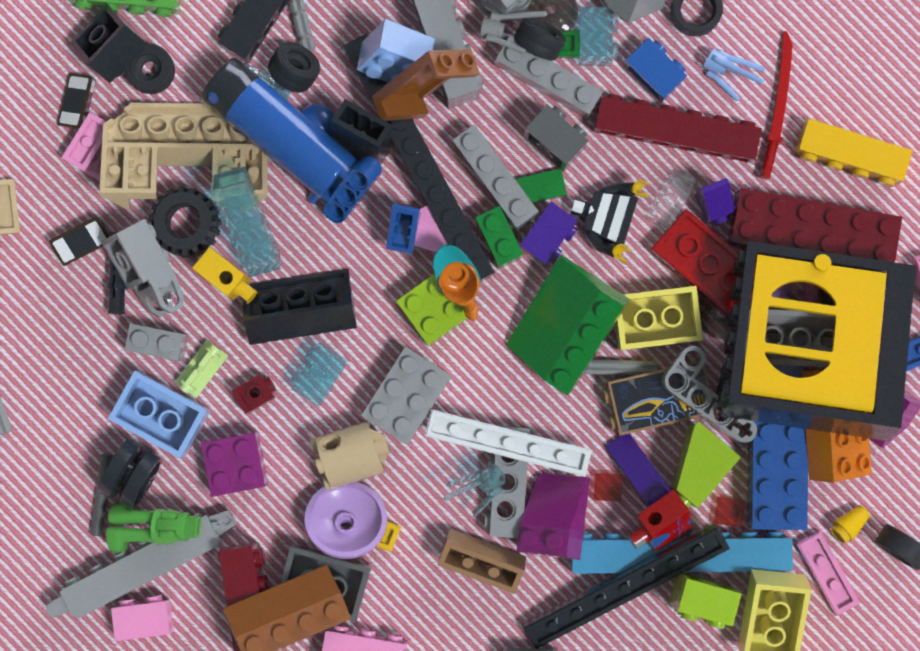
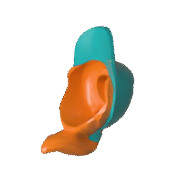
M443 245L436 251L433 258V269L438 287L448 300L464 306L463 312L465 316L471 321H475L479 311V305L474 301L480 287L479 273L472 261L461 249L453 245Z

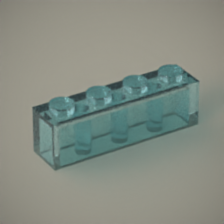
M246 167L213 175V187H210L211 198L221 208L219 209L220 219L223 225H228L230 230L228 231L229 240L232 247L236 246L239 251L237 257L241 268H246L249 277L281 269L280 251Z

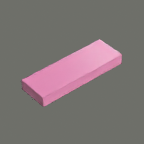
M820 530L795 543L835 616L860 604Z

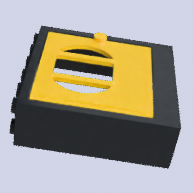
M747 241L744 250H739L738 259H735L733 275L738 276H736L735 285H732L730 301L735 302H733L732 310L729 311L727 327H731L729 336L725 339L724 353L728 354L721 370V380H725L722 390L719 391L717 407H722L721 416L889 441L902 426L916 265ZM807 282L823 289L832 298L835 306L772 297V294L785 284ZM775 307L834 316L835 327L832 352L766 343L768 308ZM765 353L826 361L829 363V366L815 376L806 378L791 377L773 367ZM740 389H741V393H743V394L763 396V397L783 399V400H790V401L810 403V404L830 406V407L850 409V410H857V411H863V412H870V413H872V414L862 413V412H855V411H848V410H841V409H835V408H828V407H821V406H815V405H808V404H801V403H795V402L774 400V399H768V398L754 397V396H748V395H741V394H740Z

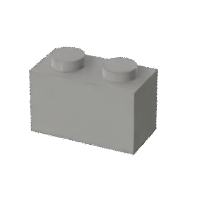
M130 324L125 351L183 362L188 335Z

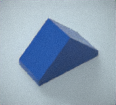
M398 204L392 205L386 249L413 254L421 217L420 209Z

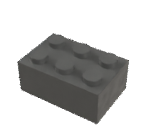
M295 544L290 546L281 583L327 565L342 594L351 617L349 620L356 622L372 565L350 559L334 558L321 551Z

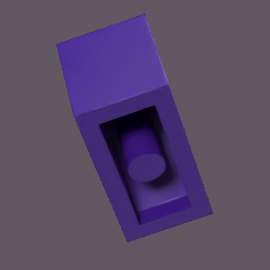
M727 178L705 186L695 194L706 224L714 222L715 226L731 220L729 215L735 212V207Z

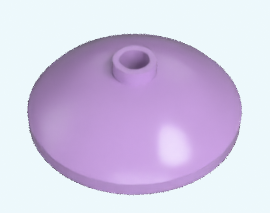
M359 482L331 491H327L324 486L312 496L306 507L305 528L310 541L321 552L334 558L352 559L369 553L380 543L386 531L387 512L382 499L370 487ZM343 524L350 525V528L344 530L341 528V526Z

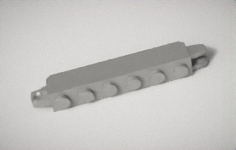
M230 510L212 516L211 514L203 516L199 512L194 515L201 517L199 538H189L188 541H178L168 545L164 543L156 545L155 543L141 542L138 544L140 550L132 554L126 550L114 556L115 563L106 567L103 562L89 569L91 575L81 579L80 575L64 582L66 588L59 591L61 597L47 604L46 614L55 618L69 611L71 616L80 618L219 546L222 540L221 535L237 524Z

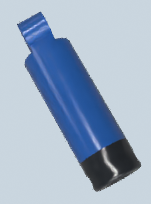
M237 58L228 60L210 79L201 94V100L312 191L308 198L309 203L315 204L320 198L325 200L327 203L324 207V213L334 223H342L355 210L381 175L382 167L375 158L365 156L358 161L352 153Z

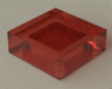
M594 473V500L621 501L622 474Z
M717 496L713 523L742 528L745 500Z

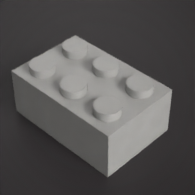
M405 346L361 416L404 444L409 445L452 376Z

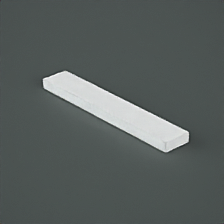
M432 409L425 433L426 437L584 477L586 476L592 452L590 449Z

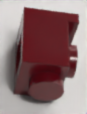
M259 374L231 391L244 413L250 414L275 399L276 396L273 392L277 389L269 376L264 378L263 374ZM255 387L260 390V395L257 398L251 396V390Z

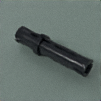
M110 232L109 236H112L118 232ZM109 257V283L106 284V290H108L107 314L123 315L125 314V290L128 289Z

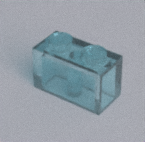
M580 7V53L578 66H611L612 59H617L618 44L613 42V32L618 30V16H613V11L609 7Z
M319 343L317 347L311 346L304 358L308 362L303 370L300 368L296 370L290 382L293 383L291 390L321 407L349 360Z

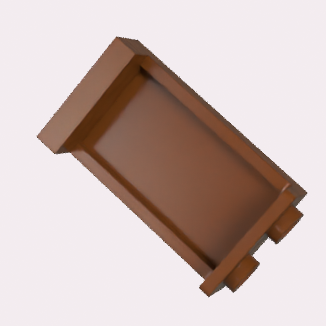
M471 49L427 51L376 92L372 98L379 118L384 121L421 119L429 114L424 101L425 97L450 78L476 77L480 72Z

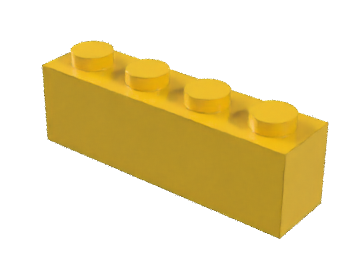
M808 118L803 123L794 153L801 155L800 158L804 161L816 163L819 160L827 163L826 167L837 171H842L843 168L853 171L852 175L868 179V176L879 179V184L894 187V184L898 185L904 182L913 150Z

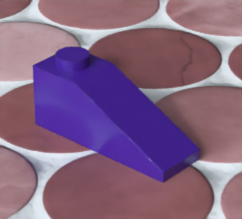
M630 433L620 435L605 446L647 508L671 491Z

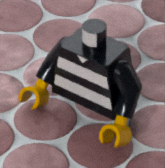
M638 180L635 183L618 182L603 186L599 191L593 193L590 203L575 198L570 214L585 218L582 230L585 231L586 239L598 252L615 257L621 263H627V260L622 258L621 255L624 251L632 253V250L624 243L638 201V197H635V195L648 198L650 195L642 193L641 190L645 185L651 186L649 182Z

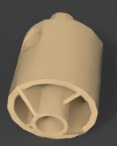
M369 421L310 439L315 455L319 454L318 458H315L319 474H326L322 477L327 491L385 473L383 464L388 454H390V450L384 433L380 434L372 430Z

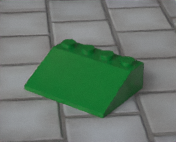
M560 255L506 345L544 381L568 396L582 378L631 299L563 255Z

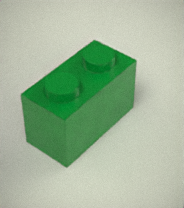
M500 206L475 217L476 224L498 269L523 258L521 248Z

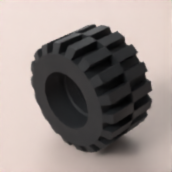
M178 187V190L175 191L173 189L167 190L168 194L165 196L161 194L157 198L159 200L158 204L155 205L153 203L151 207L154 210L153 214H149V221L155 229L156 240L160 247L175 256L187 258V256L196 257L200 252L205 253L210 245L213 246L216 243L214 239L216 235H220L219 225H221V218L218 216L219 211L205 194L190 187L189 189ZM191 207L199 213V228L192 236L179 238L171 230V219L179 209Z

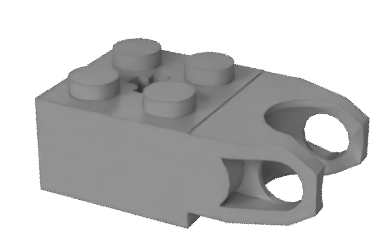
M143 219L101 242L126 288L133 287L138 298L149 313L156 317H161L166 313H173L183 307L184 296L178 279L169 264L170 258L168 253L159 246L153 226ZM170 292L175 293L177 296V303L174 307H172ZM152 300L155 301L157 306L161 308L162 311H157L153 307Z

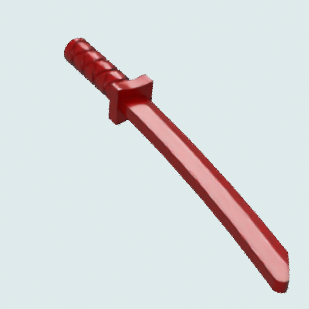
M784 31L782 34L775 107L770 134L766 136L765 142H768V147L766 148V155L764 156V163L760 173V178L770 180L777 153L776 150L783 141V137L780 136L786 109L793 44L787 31Z

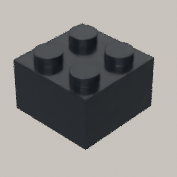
M107 3L70 42L86 64L109 83L123 73L125 67L133 58L141 54L147 44L131 24Z

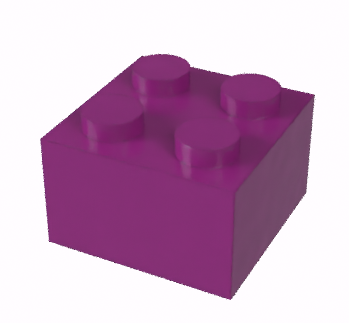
M259 432L201 443L211 497L268 486Z

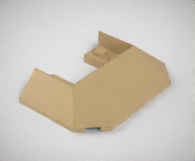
M132 102L124 108L122 114L114 120L112 118L103 124L99 193L101 197L129 211L130 199H156L158 166L212 167V200H240V212L268 197V155L206 104Z

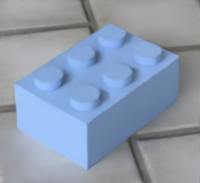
M134 371L108 419L174 456L185 458L211 410L141 371Z

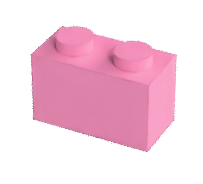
M162 595L145 597L146 602L135 603V598L119 600V605L111 608L115 641L171 634L174 631L170 598L162 599Z

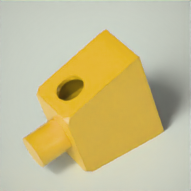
M211 247L206 250L193 266L197 273L233 300L238 297L246 304H249L257 294V291L248 285L251 279ZM233 277L232 282L228 284L229 278Z

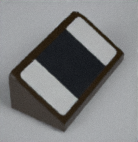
M69 73L57 126L79 130L89 112L96 83L94 77Z
M94 217L50 239L49 243L62 265L66 266L104 247L101 241L110 236L101 219Z

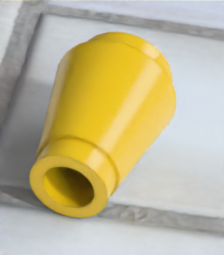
M858 505L832 522L833 526L830 527V532L842 544H846L848 541L852 542L871 517L870 513L863 506Z

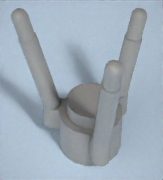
M492 12L491 18L484 16L480 38L500 44L514 51L525 53L526 49L506 41L509 36L514 39V35L504 33L505 23L500 22V20L545 17L547 12L507 13L506 15Z

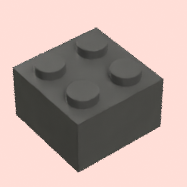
M547 104L525 128L524 138L564 172L585 149L589 140L585 138L587 133L579 125L574 124L572 126L565 120L567 116L557 106L552 108Z

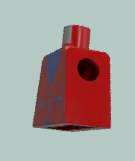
M672 490L639 513L637 516L639 528L627 536L635 549L648 542L653 550L657 551L692 532L690 510L677 492Z

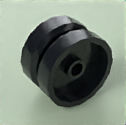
M127 439L117 450L100 480L98 492L108 498H113L120 492L119 504L130 510L135 509L151 487L161 466L162 458L151 451L145 453L140 458L141 446Z

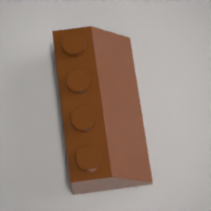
M327 565L222 608L239 651H277L351 619L342 594Z

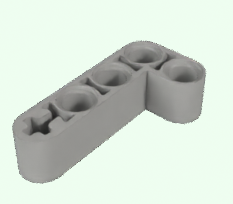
M697 346L682 349L662 376L661 384L665 391L736 442L752 441L757 434V426L754 421L726 417L723 421L719 422L715 419L714 410L717 407L718 395L695 379L706 360L704 351ZM688 351L695 352L698 357V362L693 367L685 362V355ZM673 373L678 374L682 379V384L678 389H674L669 385V377ZM695 390H700L704 394V401L701 405H695L691 400L692 392ZM732 421L738 425L746 424L745 430L748 432L747 435L739 436L740 430L734 425L729 424Z

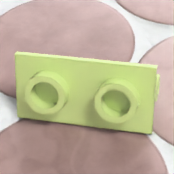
M207 339L174 383L185 393H189L196 399L229 355Z

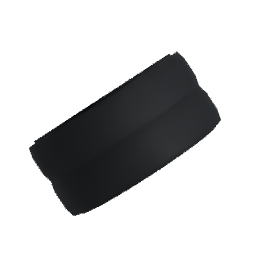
M523 18L514 34L515 41L524 49L540 58L551 61L558 57L566 42L565 36L560 31L537 18Z
M286 42L281 44L269 60L268 70L274 81L281 87L292 92H305L318 77L320 63L316 56L306 47L297 43Z
M147 43L141 54L133 58L125 67L124 72L127 80L136 90L145 94H157L166 90L171 85L175 76V64L164 48L156 44ZM147 62H154L157 65V71L152 76L143 74L142 69Z

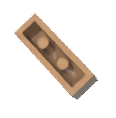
M449 529L440 551L437 565L515 594L525 571L526 556Z

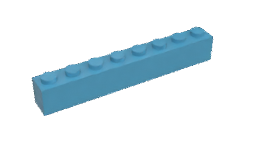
M769 531L768 536H757V532H740L741 537H730V532H721L730 549L687 572H751V569L793 571L792 538L784 536V531ZM691 532L686 537H682L657 551L653 550L648 542L635 549L629 538H621L620 533H604V538H593V534L583 533L580 560L571 559V572L573 574L621 573L697 532Z

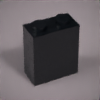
M344 99L331 119L330 136L352 153L358 161L365 156H371L382 165L390 152L393 125Z

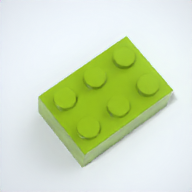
M683 573L675 577L669 604L674 607V611L678 615H681V618L697 622L698 617H700L708 625L724 629L725 625L733 627L742 593L729 585Z

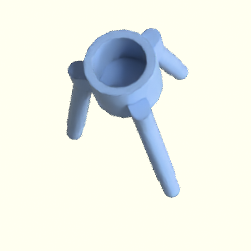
M713 49L703 65L704 68L709 70L706 75L715 80L734 100L738 101L740 99L739 96L718 76V73L724 75L728 68L759 84L764 83L763 79L732 64L731 61L759 71H764V66L730 55L723 50Z

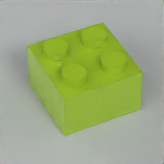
M435 273L396 301L428 346H431L468 319L463 312L464 306L448 300L440 291Z

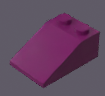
M538 473L520 522L516 552L580 560L590 483L589 477Z

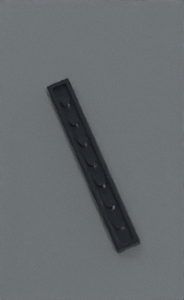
M715 523L522 624L523 629L534 647L538 649L729 550L730 547Z

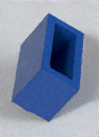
M648 38L626 59L623 66L662 103L687 77L684 73L686 69L678 60L674 59L672 61L665 54L666 49L657 40L653 42Z

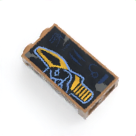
M697 362L688 363L687 365L693 367ZM704 364L695 379L710 389ZM667 369L606 382L607 388L602 389L606 405L611 404L613 415H609L612 431L617 430L619 436L701 416L665 391L661 384V379ZM673 373L669 377V385L674 389H678L682 384V379L678 374ZM700 390L693 391L691 395L692 402L695 405H701L704 401V394Z

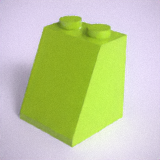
M691 421L686 430L670 488L677 492L688 508L690 506L699 508L741 457L699 421Z

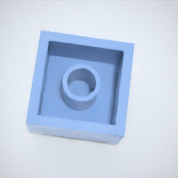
M384 19L362 42L357 70L365 73L368 77L378 78L389 83L427 51H432L435 39Z

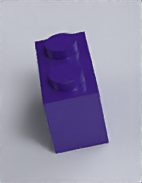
M551 201L520 244L521 250L543 266H546L548 262L554 264L562 253V250L559 249L564 239L569 242L577 232L578 228L574 225L578 220Z

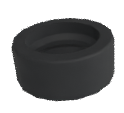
M673 0L670 16L674 26L688 36L700 37L710 33L717 26L723 14L722 0H709L712 5V15L706 23L701 25L688 23L681 13L683 0Z
M885 524L874 541L875 544L907 566L919 570L920 543L899 529Z

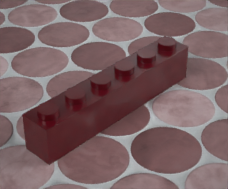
M607 94V97L602 96L600 99L594 128L595 133L751 164L756 160L762 128L755 127L756 123L745 120H740L739 123L729 122L728 117L713 115V118L704 117L702 112L696 110H687L686 113L676 111L674 106L664 104L660 105V108L649 106L650 102L640 99H634L633 102L623 101L622 96Z

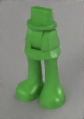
M115 502L108 514V520L111 524L124 526L129 523L151 524L150 529L109 526L106 530L108 547L113 553L126 551L130 542H150L156 545L164 543L168 545L178 541H188L189 538H199L201 517L191 516L188 512L181 513L170 508L167 510L160 508L154 511L130 510L119 504V502Z

